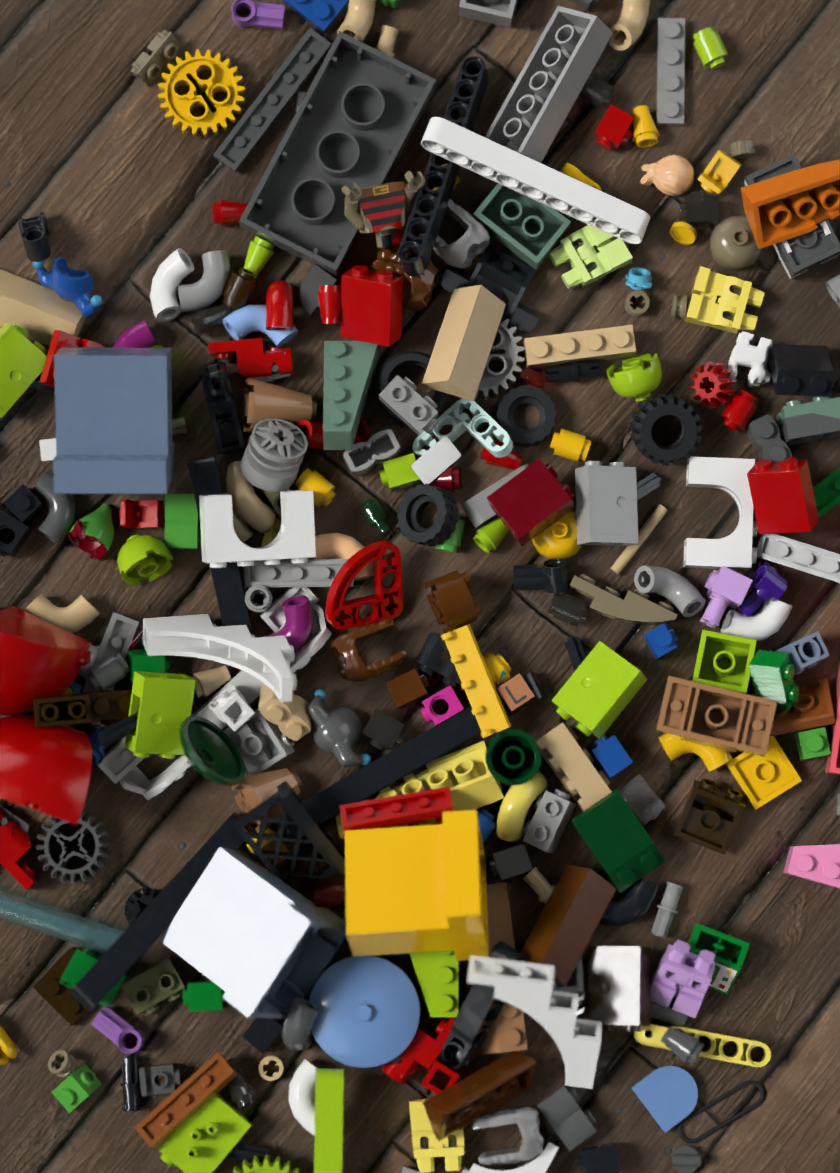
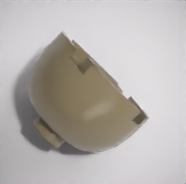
M731 216L723 219L714 228L709 239L713 259L721 267L730 271L751 267L759 259L763 248L759 249L757 247L747 217Z

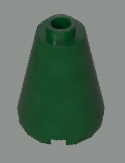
M506 730L497 734L490 741L486 750L485 760L490 774L497 781L506 785H521L531 780L537 773L541 764V752L537 741L530 734L521 730ZM510 755L514 758L513 765H509L506 762L505 756Z

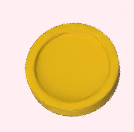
M675 222L670 229L671 237L681 244H692L697 237L695 228L686 222Z

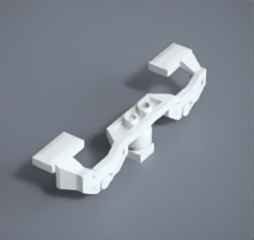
M290 587L267 610L259 615L276 633L284 627L286 622L282 603L288 598L299 595L309 598L312 608V634L307 642L294 653V662H290L292 674L297 669L303 668L310 661V657L323 647L332 634L326 627L323 610L316 604L319 599L308 587ZM241 670L191 716L203 717L217 725L221 730L228 724L235 732L255 714L248 705L260 695V688L265 683ZM126 737L104 755L103 761L97 764L115 784L119 781L124 789L142 794L147 800L163 792L173 781L183 777L187 772L186 769L191 766L186 756L181 755L161 774L149 780L136 766L144 758L134 756L132 751L124 747Z

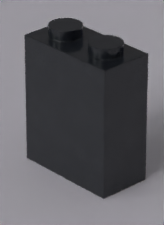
M772 344L770 371L776 395L831 397L833 368L827 346Z

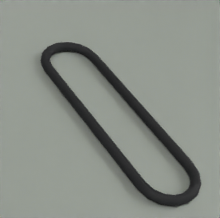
M752 1080L739 1084L680 1121L678 1125L679 1137L687 1143H696L762 1103L764 1099L763 1087L758 1082ZM746 1085H755L759 1089L760 1098L756 1103L695 1139H688L683 1135L682 1126L687 1120Z

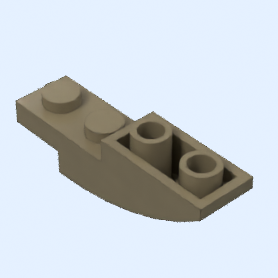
M581 574L580 578L574 575L569 585L570 589L592 599L588 610L614 620L636 624H662L673 622L678 616L673 613L674 608L661 601L657 605L648 600L650 597L648 594L642 593L637 589L634 592L628 590L624 599L619 598L620 593L607 586L603 590L594 585L595 580Z

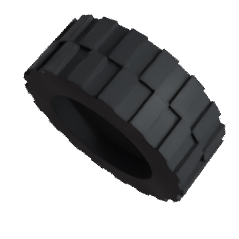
M524 385L518 386V388L511 389L508 394L502 397L497 408L496 422L508 433L515 446H537L540 442H544L554 429L557 418L556 406L551 401V397L545 394L542 389L534 388L531 385L529 387H524ZM523 403L534 405L540 414L538 424L529 430L519 428L513 420L515 408Z
M430 484L416 485L417 487H412L403 496V500L399 504V512L397 513L398 526L401 528L403 536H406L407 540L431 547L441 545L451 537L450 535L456 529L455 526L459 519L457 501L444 488ZM433 502L437 506L436 521L432 527L423 528L419 524L420 510L425 503Z

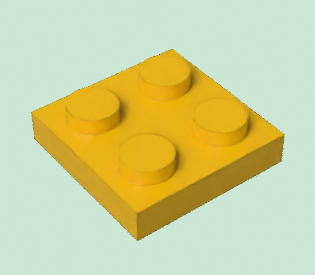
M774 736L769 737L765 756L743 752L725 763L754 810L802 781Z

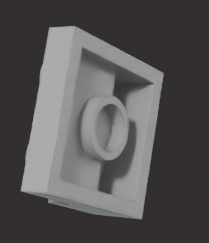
M259 708L235 732L231 727L224 730L236 745L244 760L245 776L260 774L295 752L292 747L295 744L294 740L286 737L279 730L277 724L266 720L261 715Z

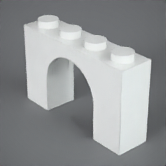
M692 456L687 459L686 487L717 488L727 492L737 503L739 522L734 532L724 538H686L684 540L683 568L720 569L722 566H725L731 570H750L752 564H756L757 548L752 547V538L757 537L758 527L756 520H753L754 507L747 473L755 464V459Z
M280 491V530L270 543L256 548L242 543L234 531L232 495H199L202 562L210 563V568L227 567V562H237V566H253L256 560H264V565L281 564V559H291V563H307L308 558L316 557L313 491Z

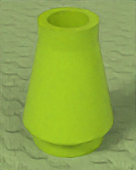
M255 236L253 242L250 241L244 268L255 274L254 277L257 278L259 272L275 253L273 252L275 245Z
M497 517L476 530V535L473 539L484 552L489 553L491 550H496L508 529Z

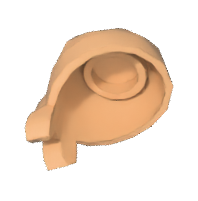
M678 155L666 156L656 163L645 164L641 168L642 171L647 172L641 178L640 183L642 185L650 186L654 183L661 192L670 196H679L685 193L694 183V169L687 159Z

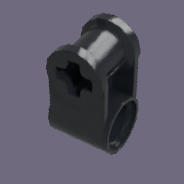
M40 212L39 216L26 219L22 217L17 218L28 259L33 262L46 260L51 255V247L49 241L50 232L45 213Z

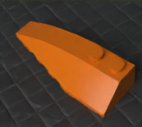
M840 159L790 171L741 188L744 211L759 249L809 233L817 229V224L827 218L832 220L840 215Z

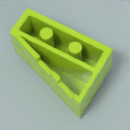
M454 950L410 953L430 1017H457L459 1013V961H456Z

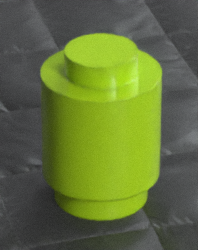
M713 27L705 28L693 36L695 40L693 44L704 67L710 66L711 69H716L726 63L725 58L728 57V53L719 33L715 32Z

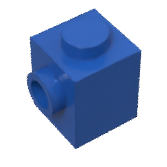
M605 734L592 743L595 748L590 753L608 779L633 763L615 735L608 738Z

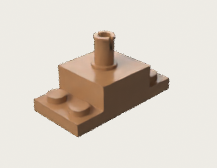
M668 676L656 731L679 736L683 741L735 753L738 750L765 756L777 701Z

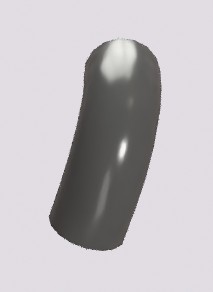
M47 470L38 480L32 491L42 498L49 508L48 515L38 530L49 540L60 546L75 521L76 504L72 493H54V473Z
M294 998L282 1029L283 1043L288 1049L294 1051L304 1050L314 1043L315 1037L311 1028L320 1010L315 1004L302 998Z

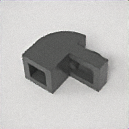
M316 264L306 275L300 288L303 310L311 319L318 311L320 312L317 292H320V285H337V280ZM340 312L339 324H337L339 327L341 326V312Z

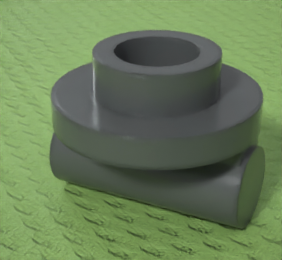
M680 1146L672 1154V1166L679 1173H692L701 1166V1156L690 1146Z

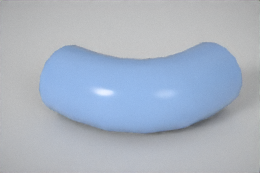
M247 305L222 319L226 330L233 339L241 340L249 333L260 331L265 333L277 348L288 343L298 333L294 324L293 329L290 331L266 330V305Z

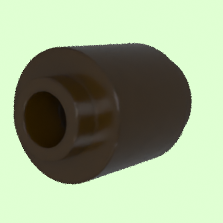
M240 268L239 271L233 270L224 289L222 302L236 310L247 306L258 283L254 278L255 274L245 268Z

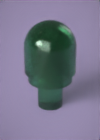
M375 499L365 500L361 505L360 511L367 525L376 527L380 535L386 534L389 528L385 523L387 517L383 507Z

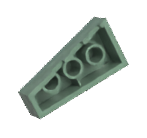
M324 341V450H352L360 424V417L373 381V374L379 361L378 344L363 341Z

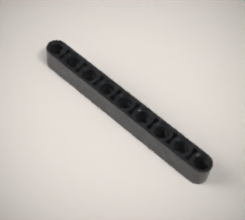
M471 56L463 61L444 115V119L470 131H473L489 83L486 66L482 58ZM431 153L424 173L425 183L419 188L398 250L402 268L409 276L421 275L427 267L460 169V165L434 153ZM417 257L412 261H408L410 258Z
M236 812L221 825L69 992L90 1012L168 928L219 847L239 850L246 842L233 825V822L240 818ZM249 824L243 826L247 832L255 831Z

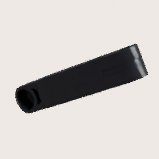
M503 941L497 943L488 955L489 958L526 962L524 955ZM473 984L441 1050L442 1059L448 1068L454 1070L467 1067L476 1050L486 1040L505 1004L504 1001L494 998L495 986Z

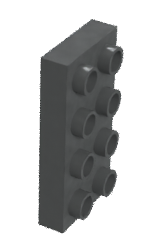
M339 31L239 220L240 227L312 265L316 264L324 271L337 277L360 234V231L344 215L346 195L342 192V187L347 186L352 190L354 187L353 182H356L361 188L387 182L436 89V79Z

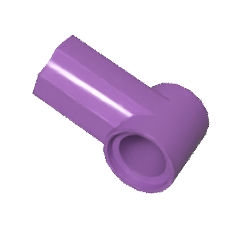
M235 0L231 8L232 21L240 28L252 26L282 30L285 5L252 2L251 0ZM241 8H246L251 14L246 18H241L236 12Z
M104 1007L91 1024L114 1042L124 1053L138 1052L145 1045L146 1038L144 1033L132 1026L110 1007L108 1009ZM128 1033L135 1034L138 1039L135 1048H129L125 1043V1037Z

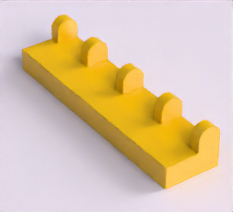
M470 624L441 635L451 655L450 660L452 664L454 663L462 682V689L465 690L471 704V711L475 715L482 731V738L511 727Z

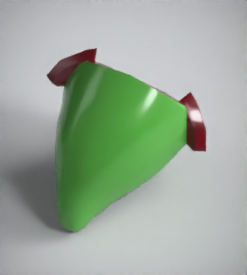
M104 503L94 512L78 520L68 533L71 542L79 549L91 554L89 557L91 559H98L99 561L108 560L107 552L114 536L111 507Z

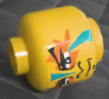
M487 653L483 658L497 690L499 686L510 680L509 672L512 669L499 653L496 655Z

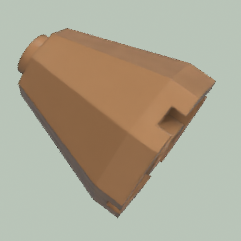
M285 768L245 776L238 785L231 786L232 791L238 789L239 794L235 795V799L245 815L277 793V786L284 781L288 782L297 795L301 792L299 787L302 783L295 771L290 772ZM279 802L269 808L267 816H279L282 813L283 807ZM250 821L249 823L251 825H253L254 823L258 824V826L255 828V830L258 832L261 821ZM266 822L265 829L268 828L273 822Z

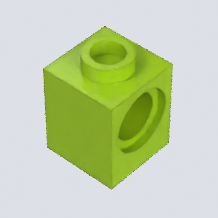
M414 453L382 462L383 469L379 470L383 486L388 485L389 490L393 491L421 483V479L411 468V465L416 461Z

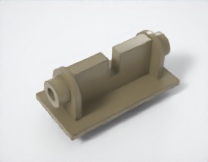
M165 30L161 33L158 32L147 46L148 50L153 53L148 55L142 52L131 65L133 68L130 72L135 77H140L146 86L149 87L159 77L169 61L176 56L182 45L172 32L168 33Z

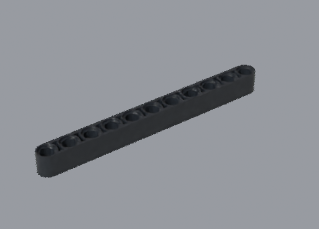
M533 671L522 677L535 697L511 712L497 691L507 717L546 696ZM472 707L466 708L303 801L304 804L322 824L341 813L339 805L361 802L480 734L482 731L475 715L471 711ZM275 823V825L279 829L280 823ZM285 824L283 834L297 836V824Z

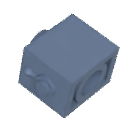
M819 631L776 650L777 653H788L790 664H793L795 668L794 675L803 672L805 667L812 668L816 666L818 661L830 656Z

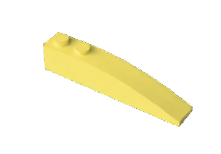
M481 741L432 760L426 764L427 769L417 775H414L413 772L403 777L405 782L393 789L389 786L379 791L380 794L375 799L450 787L454 811H467L492 804L503 799L504 795L500 782L490 774L485 760L487 746L485 741ZM340 814L336 816L339 836L342 839L345 838ZM435 818L419 821V826L436 823ZM408 823L392 825L391 828L408 827Z

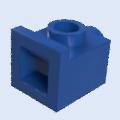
M667 623L661 624L642 636L655 660L680 647L677 642V635Z

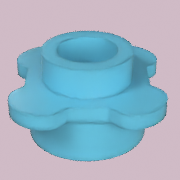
M631 268L625 276L628 279L625 284L634 290L651 288V272L645 268Z

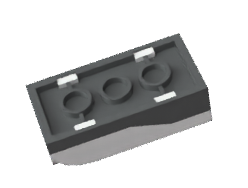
M794 153L745 177V186L801 169L802 167ZM828 219L817 224L818 228L809 233L773 244L790 279L806 272L814 265L823 264L840 255V243Z

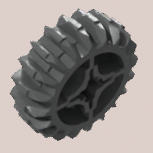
M82 810L78 821L82 827L73 836L69 837L58 831L61 827L70 824V822L58 821L52 816L49 817L50 822L53 824L52 827L46 824L42 825V829L48 832L47 835H37L39 840H45L44 845H36V850L45 851V854L37 857L38 861L47 859L48 863L43 866V869L47 871L53 867L52 878H56L61 872V882L63 883L67 881L68 875H71L72 884L77 883L78 875L81 876L83 882L88 881L86 872L89 871L92 876H97L98 873L94 866L97 865L99 868L105 867V864L99 861L100 857H110V854L102 852L103 847H111V843L102 842V838L108 837L109 832L99 833L98 830L103 828L104 823L99 822L94 826L93 823L96 820V816L93 814L88 820H85V810ZM89 830L95 839L94 855L84 845ZM53 838L62 846V854L58 862L52 853ZM63 839L73 842L78 839L80 843L78 844L80 845L79 850L82 852L72 851L68 854V848L70 847H67V842ZM75 856H79L89 862L79 869L71 870L65 868L66 864Z

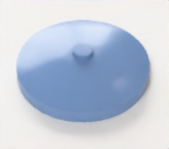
M350 956L334 963L319 977L309 999V1002L315 1004L320 1009L311 1028L317 1043L333 1059L353 1067H375L393 1060L410 1044L419 1023L420 1004L412 981L400 967L379 956Z

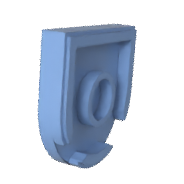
M677 1066L658 1067L631 1087L664 1133L686 1118L695 1108L698 1099V1089L695 1080L687 1071Z

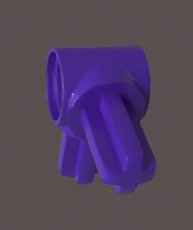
M767 560L756 563L757 570L752 577L753 581L751 583L753 590L738 607L745 616H752L765 600L775 601L779 599L787 588V580L781 577Z

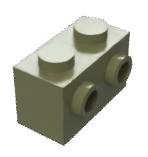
M171 957L121 985L136 1015L143 1012L145 1016L158 1010L160 1007L157 1003L167 998L169 1002H172L182 996L183 991L181 989L187 987Z

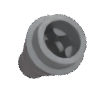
M254 585L247 590L245 603L250 610L263 612L270 607L272 594L267 587ZM256 596H261L264 600L262 604L258 605L253 602V599Z

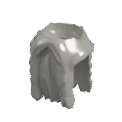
M449 199L446 212L466 232L459 240L451 244H447L437 235L433 251L450 266L467 268L471 266L473 259L478 254H481L489 245L490 236L484 226L477 222L468 211Z
M529 1107L507 1109L494 1112L493 1114H486L475 1120L473 1129L515 1123L518 1125L523 1138L521 1147L482 1152V1155L478 1157L479 1163L490 1166L494 1163L516 1164L519 1161H529L542 1153L544 1138L539 1133L538 1128L540 1123L539 1112L535 1108Z

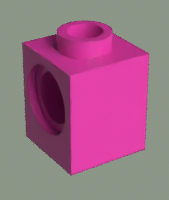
M450 685L422 701L424 708L420 709V712L427 724L433 722L434 726H437L463 711L464 708ZM435 701H445L448 704L447 713L444 715L434 713L432 705Z

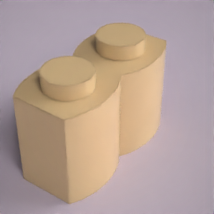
M266 684L260 688L258 708L261 715L269 722L277 724L279 730L286 737L297 741L311 731V718L308 713L309 703L306 700L294 695L292 692V702H280L274 691Z

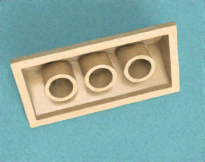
M0 269V328L5 322L12 326L17 323L29 333L26 338L38 341L50 347L54 330H60L78 337L86 317L82 315L73 302L61 299L52 289Z
M482 285L454 289L421 386L474 401L506 304Z

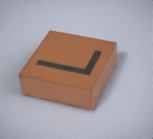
M520 673L497 688V691L511 712L535 697Z

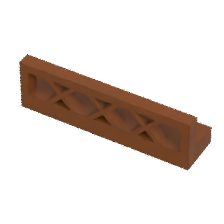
M217 1052L135 1127L150 1148L155 1150L237 1075L236 1071L232 1068L233 1064L226 1057Z

